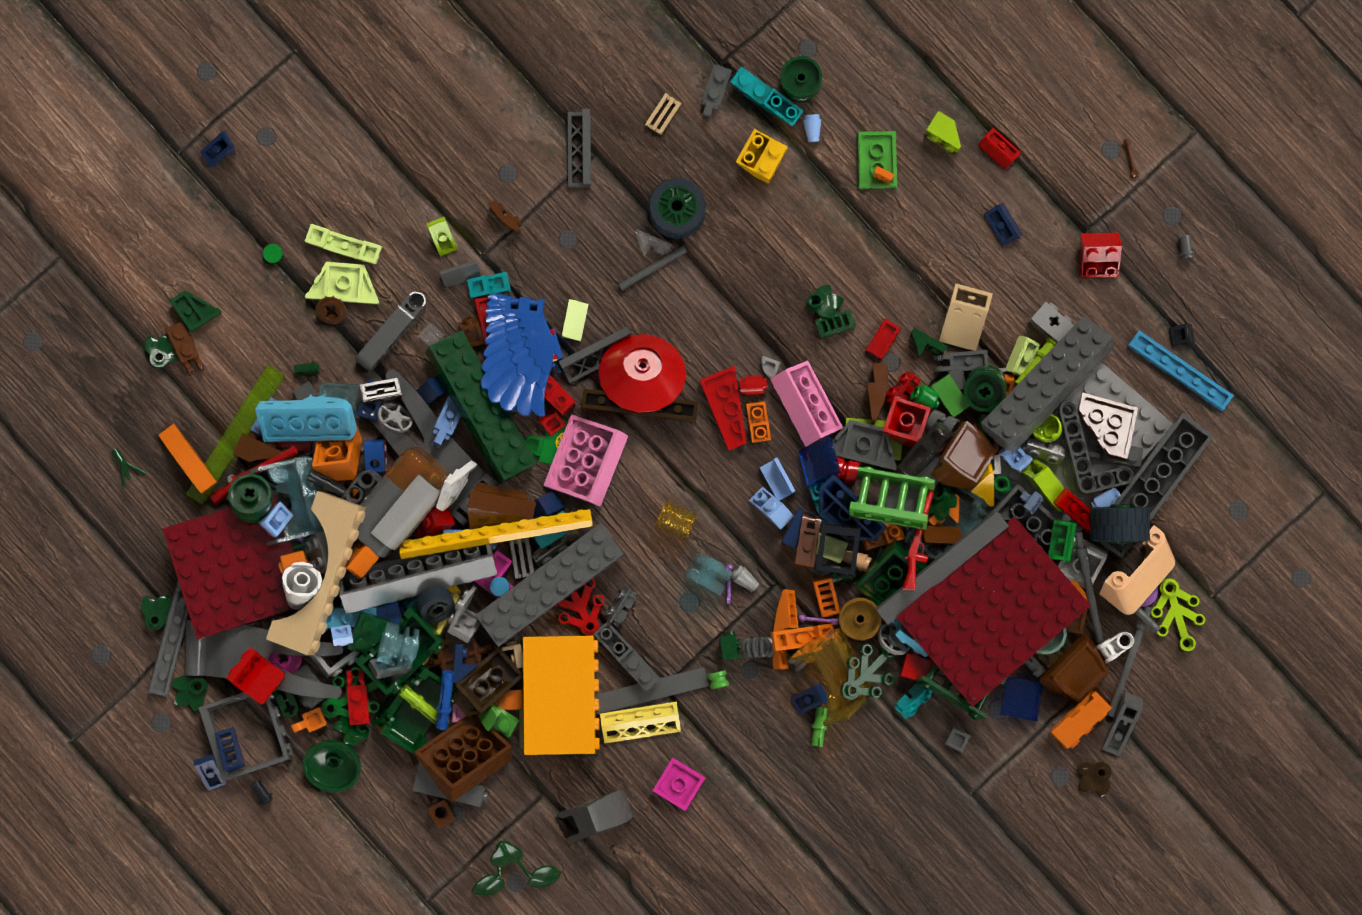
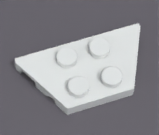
M470 461L462 468L456 469L453 475L449 474L443 484L436 508L444 511L457 500L468 482L467 477L473 469L475 470L477 466L475 462Z

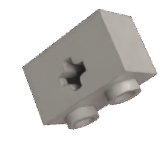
M1047 302L1028 321L1047 338L1050 337L1056 342H1059L1074 326L1072 324L1073 321L1068 316H1062L1054 304H1048ZM1055 319V320H1056L1055 325L1051 326V325H1050V323H1051L1050 320Z

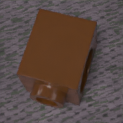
M441 798L430 802L431 807L428 808V811L438 829L457 819L447 799L441 800ZM438 807L446 809L445 817L441 818L436 814Z

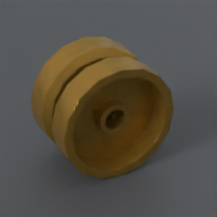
M866 598L849 600L842 607L839 614V623L843 632L848 637L860 641L874 637L882 625V617L875 610L877 608L876 604ZM859 615H862L864 617V621L862 623H859L857 621Z

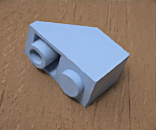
M763 487L749 500L780 530L794 517L782 502Z

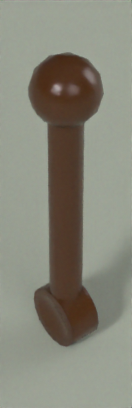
M1125 139L1123 143L1127 148L1132 169L1130 175L1134 178L1138 176V171L1135 170L1130 148L1131 141L1130 139Z

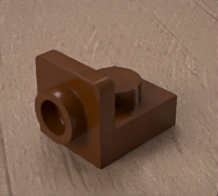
M466 317L462 319V322H459L460 329L464 332L471 347L485 343L477 317Z

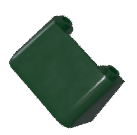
M410 607L403 614L406 618H401L396 627L375 647L370 648L365 656L361 655L355 661L386 695L392 693L396 695L403 688L401 685L433 653L436 655L444 648L442 645L444 640L431 623L426 622L420 617L416 607ZM405 653L413 666L403 677L389 685L385 677L376 679L368 664L369 660Z
M421 665L401 686L408 685L415 693L422 695L423 699L436 710L439 704L442 678L424 665ZM454 686L452 687V696L450 702L451 704H455V702L452 700L455 693ZM392 693L376 713L372 725L381 734L414 754L416 750L426 744L424 735L432 725V722L417 709L410 707V703L398 693L396 695Z

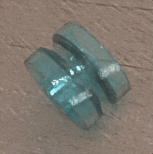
M697 552L693 562L702 569L698 570L695 567H688L684 576L720 596L725 587L716 579L719 578L728 582L733 572L714 558Z

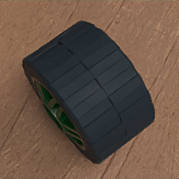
M685 178L666 179L661 184L659 183L651 193L648 207L649 218L653 227L667 238L684 239L692 236L700 229L701 224L704 222L706 212L704 195L700 188L690 180L688 181ZM675 206H679L682 209L679 211H675L672 208Z
M1110 504V507H1091L1090 540L1108 542L1110 544H1130L1132 542L1149 541L1150 508L1130 506V504Z

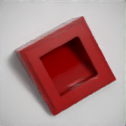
M553 407L545 412V416L537 418L550 436L565 426V423Z

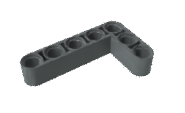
M1063 402L1057 408V416L1062 423V435L1077 491L1084 495L1130 483L1134 475L1128 467L1093 473L1077 407L1073 402ZM1063 406L1070 407L1071 415L1067 416L1062 412ZM1069 424L1075 426V434H1070L1067 431ZM1073 443L1080 445L1081 451L1079 453L1072 450ZM1078 462L1085 464L1086 469L1084 472L1077 469ZM1121 471L1127 473L1128 478L1126 481H1122L1119 478ZM1101 476H1106L1109 479L1107 486L1101 484ZM1083 480H1086L1090 483L1089 490H1084L1082 488L1081 484Z

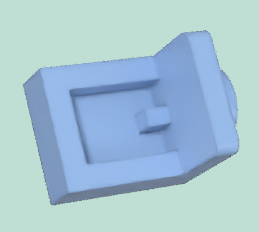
M1021 447L1013 455L1004 448L998 452L1007 464L1017 472L1025 470L1033 460Z

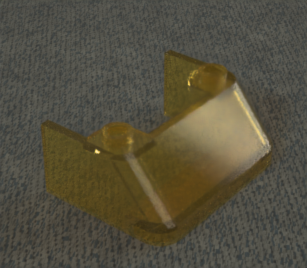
M839 628L831 630L804 644L790 658L791 662L804 659L807 663L816 661L831 691V694L828 696L829 701L826 702L831 714L824 720V726L849 720L870 697L869 695H858L854 700H847L841 694V686L847 681L848 667L846 661L849 657H856L845 633ZM854 660L851 662L852 666L855 664ZM860 665L855 669V679L859 676ZM865 681L860 687L870 688L871 684Z

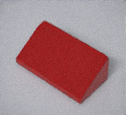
M994 128L978 144L1003 169H1007L1021 154L1018 149Z

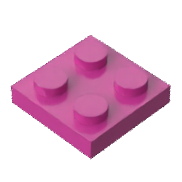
M672 757L652 791L686 811L706 777Z

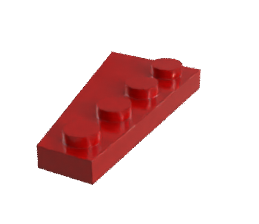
M732 366L699 380L728 451L746 444L735 366Z

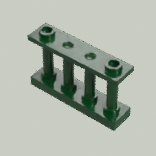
M934 662L926 677L924 675L916 677L915 680L920 683V687L928 691H934L965 710L970 718L974 720L987 718L988 715L981 710L990 693L972 707L965 701L961 693L959 696H956L949 691L952 683L948 678H946L942 687L933 682L939 670ZM1007 678L1004 681H1002L998 686L1004 685Z

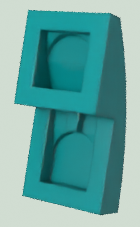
M507 272L467 279L470 298L485 297L490 294H501L511 291Z

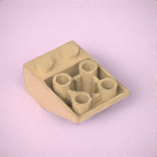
M955 284L939 341L976 351L993 293Z

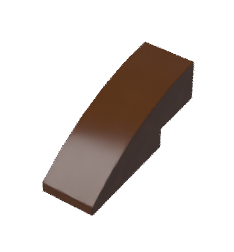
M888 362L872 364L873 382L867 383L866 387L871 425L876 423L885 401L888 387Z

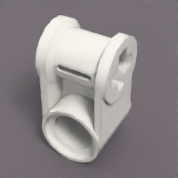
M1120 632L1098 644L1096 648L1100 650L1105 658L1104 662L1108 663L1131 648L1134 644V638L1128 632ZM1122 635H1126L1129 639L1126 646H1122L1119 642Z

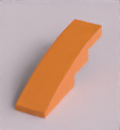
M174 423L158 435L201 494L217 483L216 479L197 455V452Z
M785 589L782 591L773 632L798 628L795 590ZM787 650L774 651L773 669H789Z

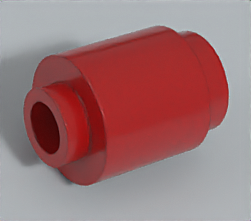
M763 375L744 376L743 379H740L741 394L758 395L764 394V390H768L767 378L763 379Z

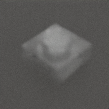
M430 322L418 337L430 346L442 340L445 335Z

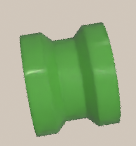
M726 670L707 674L708 679L711 680L710 689L729 685L725 678Z

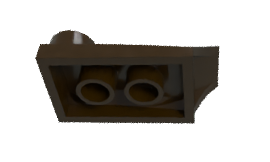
M498 647L455 684V693L452 700L466 716L481 715L523 678V673Z

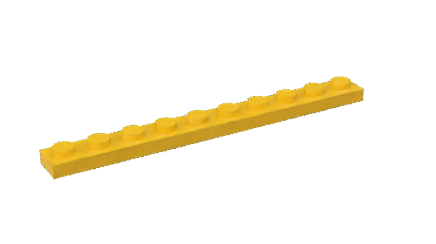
M590 509L578 510L571 513H560L547 517L541 516L536 519H524L518 522L483 526L471 530L465 529L460 532L426 536L419 539H407L399 546L400 557L405 559L593 526Z

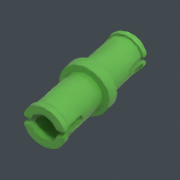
M816 707L814 724H812L813 736L811 746L823 747L824 733L827 730L825 725L828 708Z

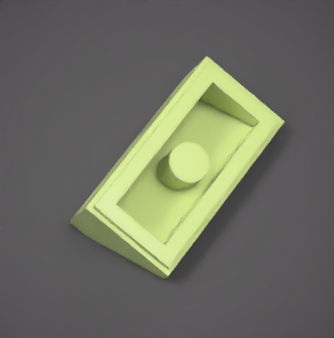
M569 299L562 338L581 342L588 304Z
M1019 336L1007 363L1006 371L1020 376L1036 357V351L1040 348L1041 344L1028 337Z
M821 532L819 533L816 555H818ZM826 534L823 557L841 563L848 542Z

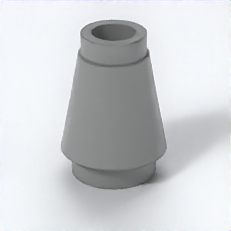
M737 566L730 575L733 582L751 592L755 591L759 585L745 566Z

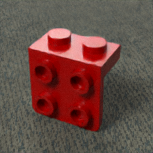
M250 647L248 651L242 654L238 664L231 668L227 679L259 704H264L284 679L285 673Z

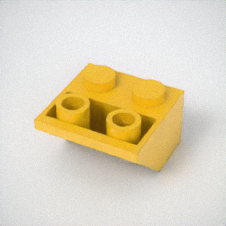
M754 129L736 163L751 175L769 184L788 147Z

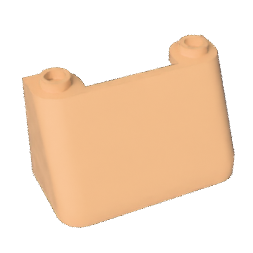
M1155 525L1150 529V540L1144 541L1142 544L1146 549L1145 560L1130 577L1120 571L1113 572L1105 580L1100 591L1102 597L1127 615L1133 614L1138 610L1175 565V558L1164 533Z

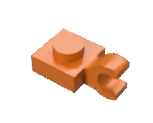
M319 707L302 714L304 720L291 725L294 733L305 728L310 733L327 726V722Z

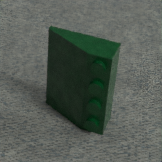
M894 539L858 580L855 587L877 606L882 604L904 585L908 572V560L904 558L908 556L909 550ZM916 561V575L926 568L927 565Z

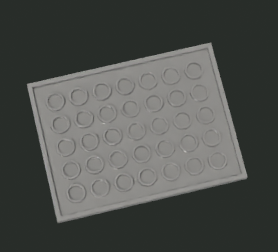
M1102 362L1063 401L1073 402L1078 411L1082 393H1087L1137 407L1138 412L1130 446L1143 448L1142 460L1173 424ZM1063 406L1062 412L1067 416L1071 415L1070 407ZM1057 408L1053 411L1051 415L1058 417ZM1079 416L1088 452L1102 454L1103 450L1101 447L1089 445L1090 440H1096ZM1069 424L1067 431L1070 434H1075L1076 428L1074 425ZM1061 433L1060 437L1051 443L1063 446L1062 448L1066 449ZM1027 440L1020 446L1023 451L1027 446ZM1077 443L1072 444V450L1079 453L1081 451L1080 445ZM1066 450L1065 457L1060 465L1050 464L1046 460L1035 458L1047 465L1062 486L1072 492L1089 508L1093 507L1091 502L1094 501V497L1110 490L1107 489L1084 495L1080 494L1075 486ZM1001 457V474L999 475L1006 476L1012 486L1019 484L1032 496L1036 490L1020 472L1012 469ZM1090 458L1094 474L1121 467H1128L1133 472L1136 468L1134 466ZM993 459V460H991V464H992L993 470H995L994 459ZM1083 462L1077 463V469L1084 472L1086 469ZM1121 471L1119 473V478L1122 481H1125L1128 475L1124 471ZM1101 476L1100 482L1102 485L1107 486L1109 479L1106 476ZM1083 480L1081 484L1082 488L1084 490H1089L1090 483L1086 480ZM1045 500L1041 503L1056 519L1075 523L1063 511L1057 512L1052 509ZM1076 524L1075 533L1081 532L1082 528Z

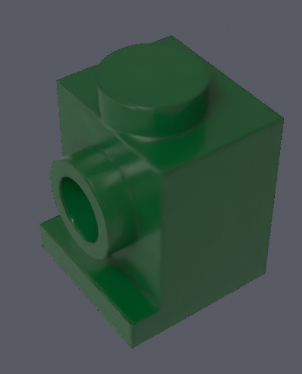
M735 631L724 632V636L720 637L722 660L742 658V654L737 652V650H741L740 638L736 639Z

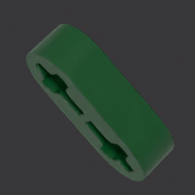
M275 689L274 695L282 714L289 718L295 717L300 710L295 694L285 692L287 699H285L283 694L278 693L280 690ZM286 701H289L291 706H295L293 714L286 712L285 709L288 708Z

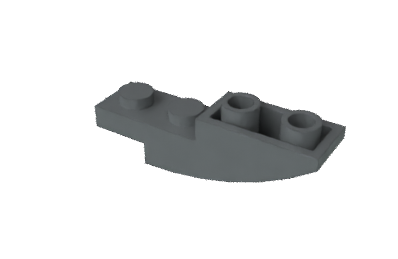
M608 621L594 633L596 638L646 692L661 679Z

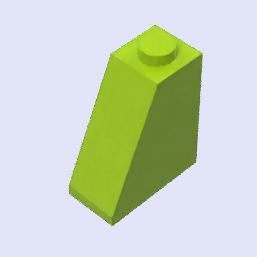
M1032 458L1033 460L1029 463V466L1020 473L1042 495L1043 499L1052 509L1057 512L1062 511L1053 502L1064 487L1047 465Z

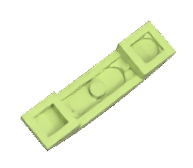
M314 224L310 225L305 242L371 264H377L382 250L380 245L348 237Z

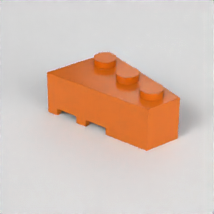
M1091 691L1049 733L1065 749L1069 747L1073 749L1080 742L1079 738L1084 734L1087 735L1094 728L1093 725L1101 721L1112 707L1096 691Z

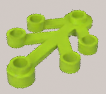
M1165 579L1160 584L1161 596L1156 606L1152 607L1151 616L1153 618L1161 617L1163 614L1162 609L1168 599L1171 607L1162 624L1159 625L1165 628V633L1160 634L1158 631L1157 635L1166 636L1169 632L1168 628L1173 618H1175L1181 638L1179 640V647L1183 651H1191L1195 648L1196 642L1193 637L1188 636L1183 616L1193 620V623L1198 626L1205 623V617L1178 604L1177 597L1187 601L1190 607L1198 606L1199 598L1180 590L1178 583L1174 579ZM1167 585L1172 586L1171 592L1166 590ZM1192 597L1196 599L1195 605L1190 603ZM1156 608L1160 611L1158 616H1155L1153 613ZM1197 616L1202 618L1201 623L1196 622ZM1185 640H1188L1190 643L1188 647L1183 645Z

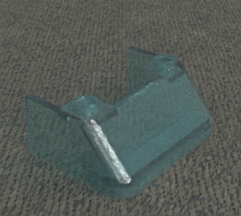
M303 456L249 470V474L268 470L270 479L275 483L286 482L295 519L290 520L283 528L285 537L267 542L268 546L324 531L320 521L311 511L317 491L322 492V490L317 485L305 480L309 471L313 470V459L311 457Z

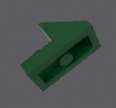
M913 328L911 331L917 358L920 357L925 346L929 347L928 351L935 355H942L945 352L947 345L916 328Z

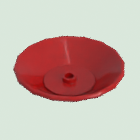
M647 334L627 336L613 343L603 354L598 369L600 386L607 397L622 409L638 413L658 411L670 405L682 392L686 379L684 360L677 349L664 339Z

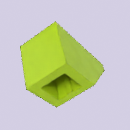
M938 111L925 134L930 141L934 143L939 142L944 145L943 148L948 152L958 153L961 144L955 120Z

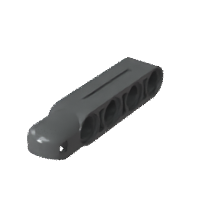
M420 292L410 293L359 352L355 361L368 372L373 371L425 308L427 303L426 297Z

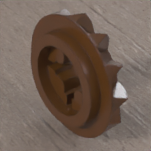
M334 295L332 297L325 296L316 305L318 318L326 324L334 325L342 322L347 313L346 305L343 304L341 299L335 298ZM336 306L334 311L327 314L328 307Z

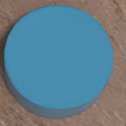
M496 577L490 583L491 592L499 597L510 589L509 582L503 577Z

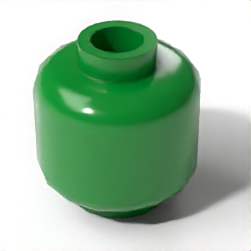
M924 384L919 387L916 386L910 396L912 402L930 407L931 410H935L940 403L938 393L933 388Z

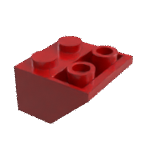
M1119 233L1081 234L1079 246L1081 278L1119 277L1122 252Z

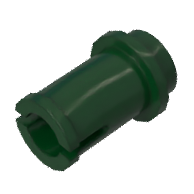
M311 361V363L295 364L296 377L311 374L316 376V374H319L318 362Z
M832 572L833 584L846 581L853 582V580H856V575L842 577L839 576V573Z

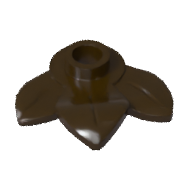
M1091 762L1082 763L1077 768L1078 773L1083 776L1079 783V790L1081 792H1092L1095 790L1100 798L1105 796L1110 789L1109 778L1112 770L1109 764L1105 762H1098L1096 764ZM1100 769L1105 770V774L1100 775L1098 771Z

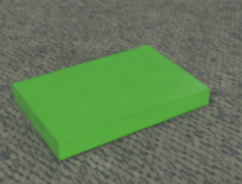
M896 131L858 132L859 189H897ZM877 166L894 174L890 184L873 176Z

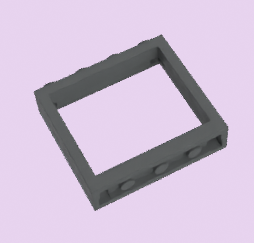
M274 691L267 699L266 704L283 755L232 773L226 772L223 769L215 736L218 730L211 710L250 698V696L243 692L199 707L222 782L292 759V747L285 739L287 731L284 724L281 725L280 723L281 713L279 707H275L273 699H275Z

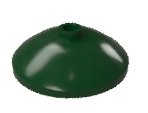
M324 740L315 743L307 750L303 759V771L306 778L315 787L328 792H340L349 789L357 782L361 773V762L357 753L350 746L340 741Z

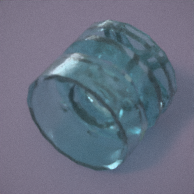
M386 622L379 645L377 661L390 664L394 656L397 657V666L400 667L402 660L405 659L404 668L410 669L419 647V630L414 629L410 637V627H406L402 635L399 634L400 625Z

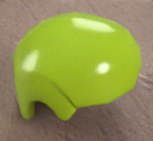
M1050 415L1033 432V435L1041 442L1049 443L1055 441L1062 433V423L1058 417Z

